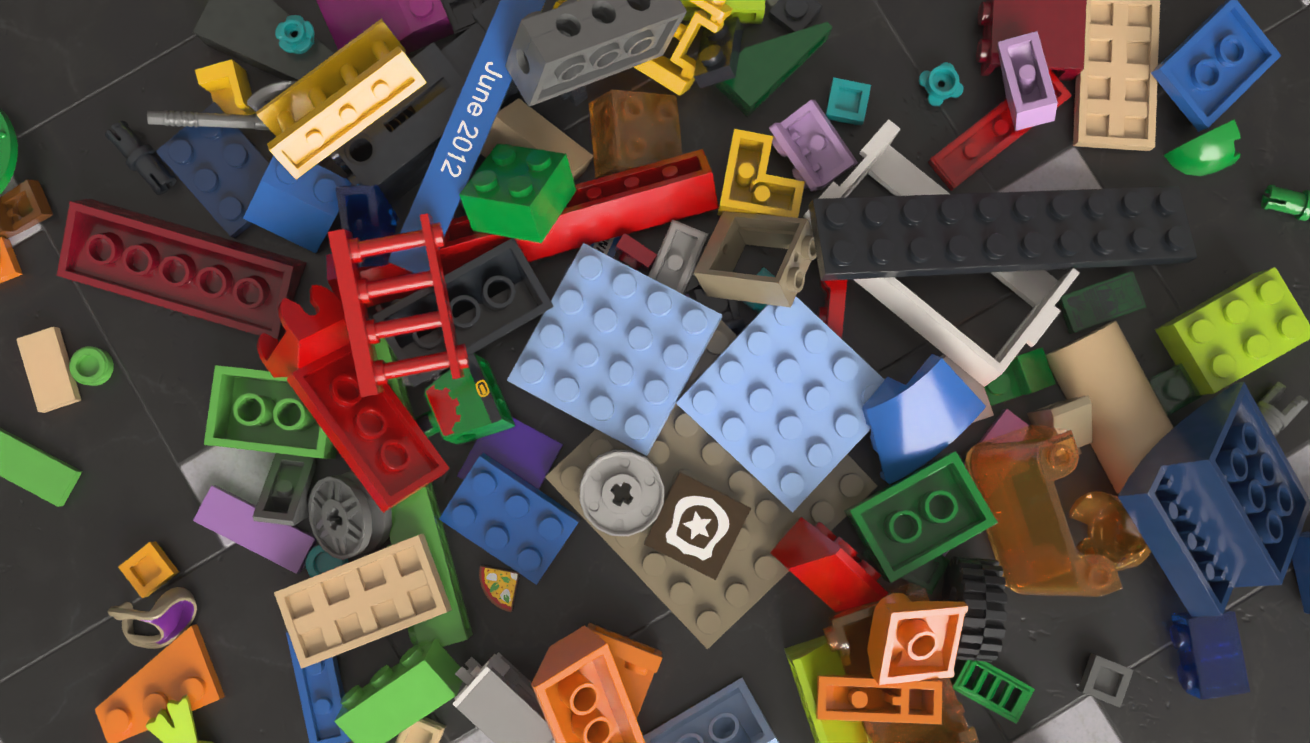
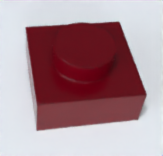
M626 233L623 234L615 248V251L620 254L618 261L637 271L641 268L647 272L657 256L656 253Z

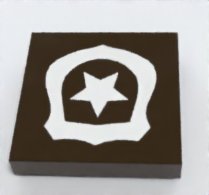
M679 472L657 519L654 521L644 541V545L716 580L751 507Z

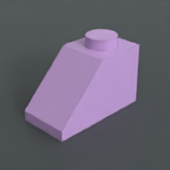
M1038 31L999 41L997 46L1005 94L1015 131L1055 121L1057 99Z

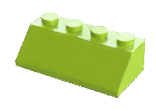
M827 634L785 648L784 650L815 743L875 742L868 721L816 719L817 675H846L843 667L849 665V661L842 642L835 643L834 639Z

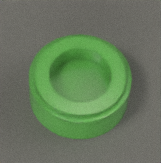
M91 346L77 350L72 355L69 363L72 377L77 382L90 386L105 383L111 377L114 369L113 359L110 354L101 348Z

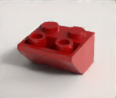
M801 517L770 552L771 555L836 613L880 601L889 594L877 582L881 575L863 559L858 564L860 561L856 556L858 553L842 538H837L821 522L813 526Z

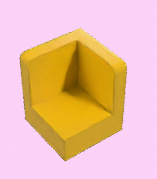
M231 59L195 70L198 84L211 92L213 102H216L226 114L252 115L256 113L254 109L247 105V100L252 95L246 70Z

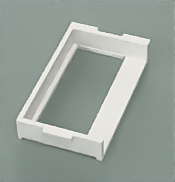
M888 119L860 151L859 154L864 157L863 161L841 186H838L833 181L818 199L847 198L867 174L895 196L950 193L890 146L900 128ZM808 210L803 217L805 219H808L811 225L810 213ZM1073 268L1059 280L1055 279L1045 270L991 273L1033 307L994 358L895 277L853 280L985 387L1002 375L1026 343L1030 347L1037 343L1060 313L1055 304L1079 275V272Z

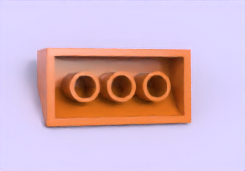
M584 625L551 645L531 685L555 743H645L608 643Z

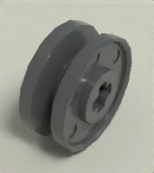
M353 471L319 480L311 490L308 503L310 525L322 549L332 557L344 560L361 553H366L382 547L389 538L392 527V509L390 508L383 513Z

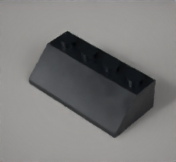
M514 238L445 275L458 345L465 344L468 356L554 307ZM434 286L422 288L373 315V319L376 322L439 311ZM442 327L384 338L397 361L447 351ZM447 368L407 375L406 377L414 388Z

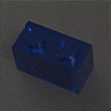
M1225 609L1223 616L1191 617L1189 612L1171 615L1173 626L1170 628V636L1174 647L1178 650L1181 663L1178 666L1177 673L1179 682L1186 690V693L1206 700L1250 692L1235 611Z

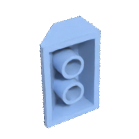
M743 678L738 679L643 736L645 743H780Z

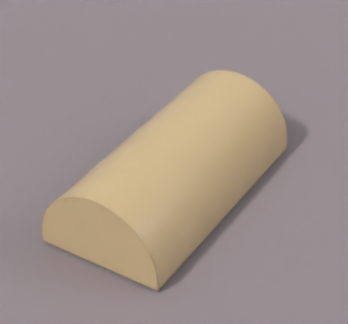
M1114 320L1045 356L1066 399L1089 395L1092 403L1093 441L1090 444L1116 493L1119 494L1129 476L1142 459L1174 427L1117 321Z

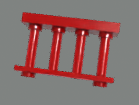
M428 213L420 215L422 230L360 241L358 237L353 238L352 232L346 229L328 232L361 397L384 393L383 384H388V379L450 367L453 380L464 377L463 369L469 368L465 344L458 345L439 251V247L445 246L442 225L440 222L434 223L433 217ZM426 246L430 270L368 282L367 278L361 279L358 263L364 262V257ZM434 286L439 311L382 322L369 319L366 303H371L372 298ZM442 327L447 351L385 363L383 359L378 360L375 344L380 343L381 338Z

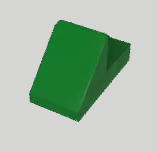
M1042 347L1016 356L1002 375L984 388L992 406L1022 395L1034 393L1056 383Z

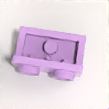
M811 99L784 121L774 123L769 127L774 135L772 139L773 146L781 156H788L795 166L792 170L796 180L805 182V189L809 187L811 191L821 190L858 163L816 100Z

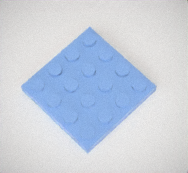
M583 243L551 300L554 307L543 314L507 381L647 456L718 327L722 314Z
M795 297L791 307L767 304L677 400L676 404L790 511L794 512L871 429L866 424L862 407L885 379L800 299Z

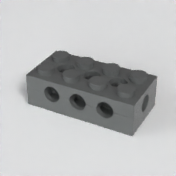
M567 0L558 8L544 13L535 11L521 20L505 67L528 107L663 56L687 11L680 0Z

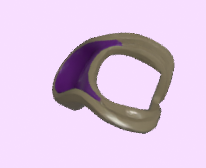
M174 587L166 591L149 612L134 610L130 602H124L119 606H111L107 612L114 619L122 620L123 633L131 644L141 648L158 649L174 641L191 625L196 615L197 605L194 596L188 589ZM133 619L154 625L160 634L155 636L134 635Z

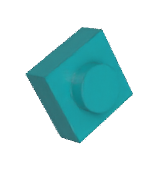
M833 77L825 112L826 117L829 120L862 126L871 85Z

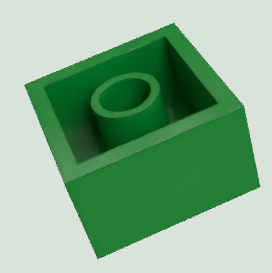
M497 143L459 195L473 231L542 243L577 190L566 153Z

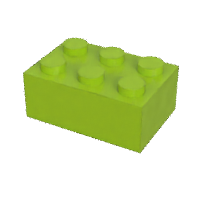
M1276 267L1248 276L1155 329L1194 396L1214 394L1310 339V324Z

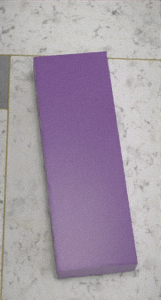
M211 485L193 519L194 522L296 574L301 573L309 552L317 542L314 535L295 525L254 521L252 517L256 508L254 504L216 485Z

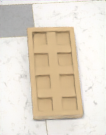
M1087 0L1084 70L1076 76L1073 146L1150 151L1155 148L1157 80L1151 72L1158 66L1160 0Z
M424 534L414 536L274 592L301 669L452 610Z

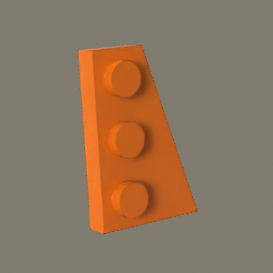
M198 625L190 626L95 708L107 743H118L148 730L146 728L148 720L156 718L161 708L171 718L167 708L169 700L180 701L183 696L187 695L190 700L191 709L194 711L225 697Z

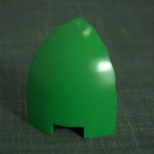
M1235 119L1166 153L1164 157L1175 169L1186 175L1193 176L1212 174L1235 164L1241 155L1239 152H1235L1234 141L1241 138Z

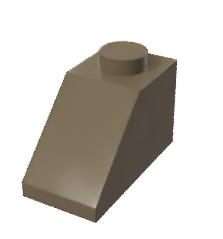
M1089 395L1061 400L1027 413L1032 428L1038 432L1036 439L1043 457L1057 456L1059 461L1067 460L1082 454L1080 447L1093 443L1092 403Z

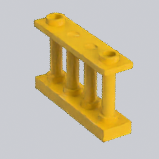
M382 18L256 112V115L276 136L267 143L269 151L295 179H298L427 83L405 54V48Z

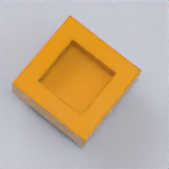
M156 541L149 542L118 567L141 598L150 596L179 573L178 569Z

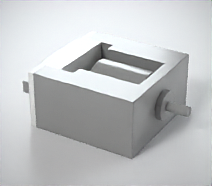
M499 652L497 655L494 654L483 667L471 657L465 663L469 669L466 670L462 666L455 673L466 686L454 698L453 705L492 742L553 743L554 738L531 682Z

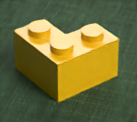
M734 129L717 215H722L723 211L798 218L805 182L766 174L773 136Z

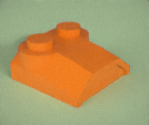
M893 593L881 599L874 610L867 648L871 675L877 684L884 685L954 677L955 672L953 669L968 605L965 602L956 601L912 602L908 596L902 593Z

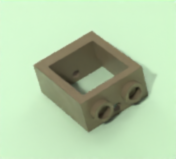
M723 211L693 273L708 297L791 307L797 292H800L804 286L805 274L811 260H814L817 256L811 225L808 219ZM745 245L788 249L776 277L733 272Z

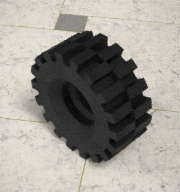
M955 556L952 557L951 563L948 564V575H945L944 578L945 589L942 590L943 601L965 602L968 605V611L965 612L956 659L994 662L998 658V651L1001 652L1003 646L1001 638H1005L1006 632L1004 621H1007V611H1005L1007 593H1004L1006 580L1005 577H1002L1003 568L999 566L1000 562L998 560Z

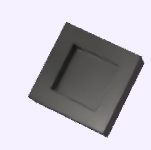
M1091 653L1078 691L1120 708L1134 670Z

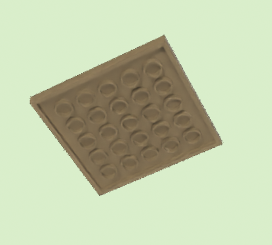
M722 320L680 397L737 337ZM675 404L649 454L646 456L658 469L664 485V501L678 473L681 472L751 507L717 579L714 580L644 545V541L653 523L646 530L631 536H611L596 529L585 517L579 498L580 483L587 466L600 454L613 449L636 450L595 429L545 476L706 649L710 648L789 572L770 552L801 517L813 526L821 522L832 531L847 516L845 513L846 509L864 500L877 487L873 480L847 454L796 510L792 512L682 408ZM623 482L620 487L616 483L612 487L615 491L614 499L620 502L622 497L628 500L631 497L629 494L630 485Z

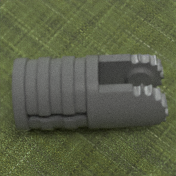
M1279 381L1257 403L1275 437L1309 403L1307 399L1298 395L1280 412L1273 405L1282 398L1286 386Z

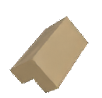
M519 98L498 112L480 153L487 158L497 143L566 153L574 181L585 173L594 157L531 107H528Z

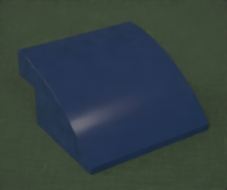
M1244 382L1236 383L1222 391L1178 423L1142 459L1118 495L1119 500L1191 617L1223 616L1234 587L1282 585L1310 510L1308 495Z

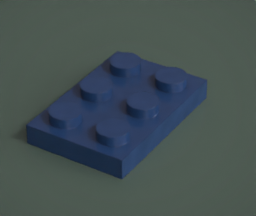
M213 102L201 112L226 114L216 102ZM186 126L156 151L230 237L236 239L253 224L243 219L269 165V161L240 128Z

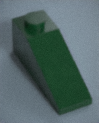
M824 22L744 48L739 54L736 77L716 83V87L748 118L828 40L832 26L828 22Z

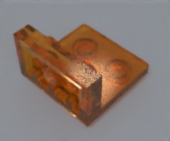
M611 89L589 103L596 178L683 155L678 103L675 95Z

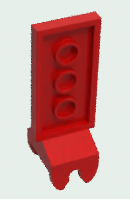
M312 285L309 289L310 303L315 308L316 315L307 314L299 304L284 298L278 307V314L286 333L279 342L278 339L263 332L257 340V351L263 364L274 378L288 377L287 382L384 513L444 475L450 468L389 384H383L384 393L361 397L342 302L329 289L321 285Z

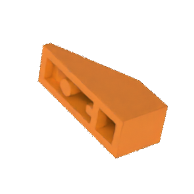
M871 674L817 675L816 719L942 724V681L931 679L878 685Z

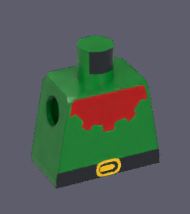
M473 353L468 356L469 368L463 369L464 377L452 380L451 370H449L425 389L424 395L431 410L416 417L414 420L427 438L440 432L444 440L457 445L516 426L487 360Z

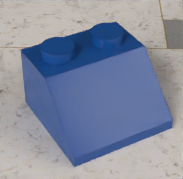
M273 155L243 219L316 254L336 218L352 183L317 164L298 179H295Z

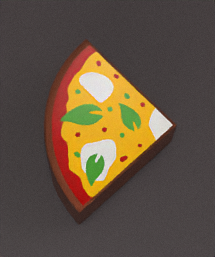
M481 565L479 577L485 595L500 609L512 612L520 574L512 570Z

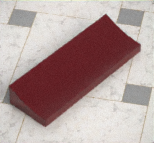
M83 199L70 201L57 276L260 336L264 332L280 340L284 335L285 329L279 318L278 307L284 298L293 301L307 262L97 200Z

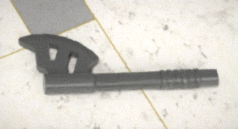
M282 81L264 86L249 97L247 105L257 112L266 105L265 101L273 100L297 81ZM147 110L148 124L176 125L177 127L245 128L271 131L256 114L239 115L198 113L196 111Z

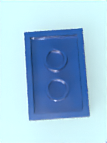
M1227 0L1166 57L1151 74L1199 132L1209 128L1281 57V54L1238 0Z
M485 453L478 457L439 520L536 585L581 519Z

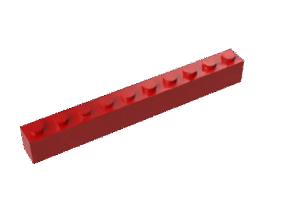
M703 149L576 184L577 191L542 243L514 239L527 261L530 262L579 248L583 243L589 246L593 243L623 236L624 233L629 234L653 226L663 225L671 222L672 219L678 220L717 209L719 206L711 167ZM467 215L452 219L444 237L445 246L439 249L444 276L511 238L473 231ZM392 252L364 257V262L358 263L361 279L367 278L368 282L412 274L413 272L388 262ZM328 254L326 255L327 281L333 293L342 302L333 256ZM420 289L372 298L371 303H366L367 308L395 299L405 298Z

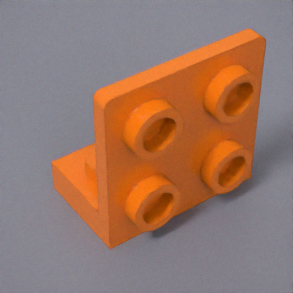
M589 623L587 628L608 643L637 720L653 675L657 673L662 661V651Z

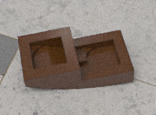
M27 179L0 197V237L8 239L53 215L38 180Z

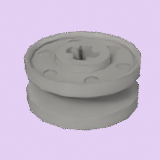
M613 449L600 454L587 466L580 483L579 501L585 517L596 529L611 536H631L646 530L657 519L664 504V485L657 467L645 455L631 449ZM623 482L630 485L629 494L631 497L628 500L622 497L619 502L614 499L615 491L612 487L616 483L621 487Z

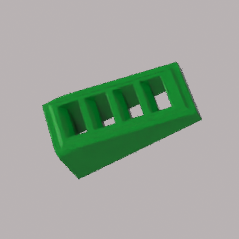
M958 659L953 669L955 672L954 677L948 678L945 683L955 691L1016 724L1035 690L986 661ZM978 666L981 670L970 689L966 687V684L975 667ZM991 673L994 677L984 696L979 694V691L988 674ZM1003 680L1007 684L997 703L991 700L1000 682ZM1014 687H1016L1021 692L1011 711H1009L1004 706Z

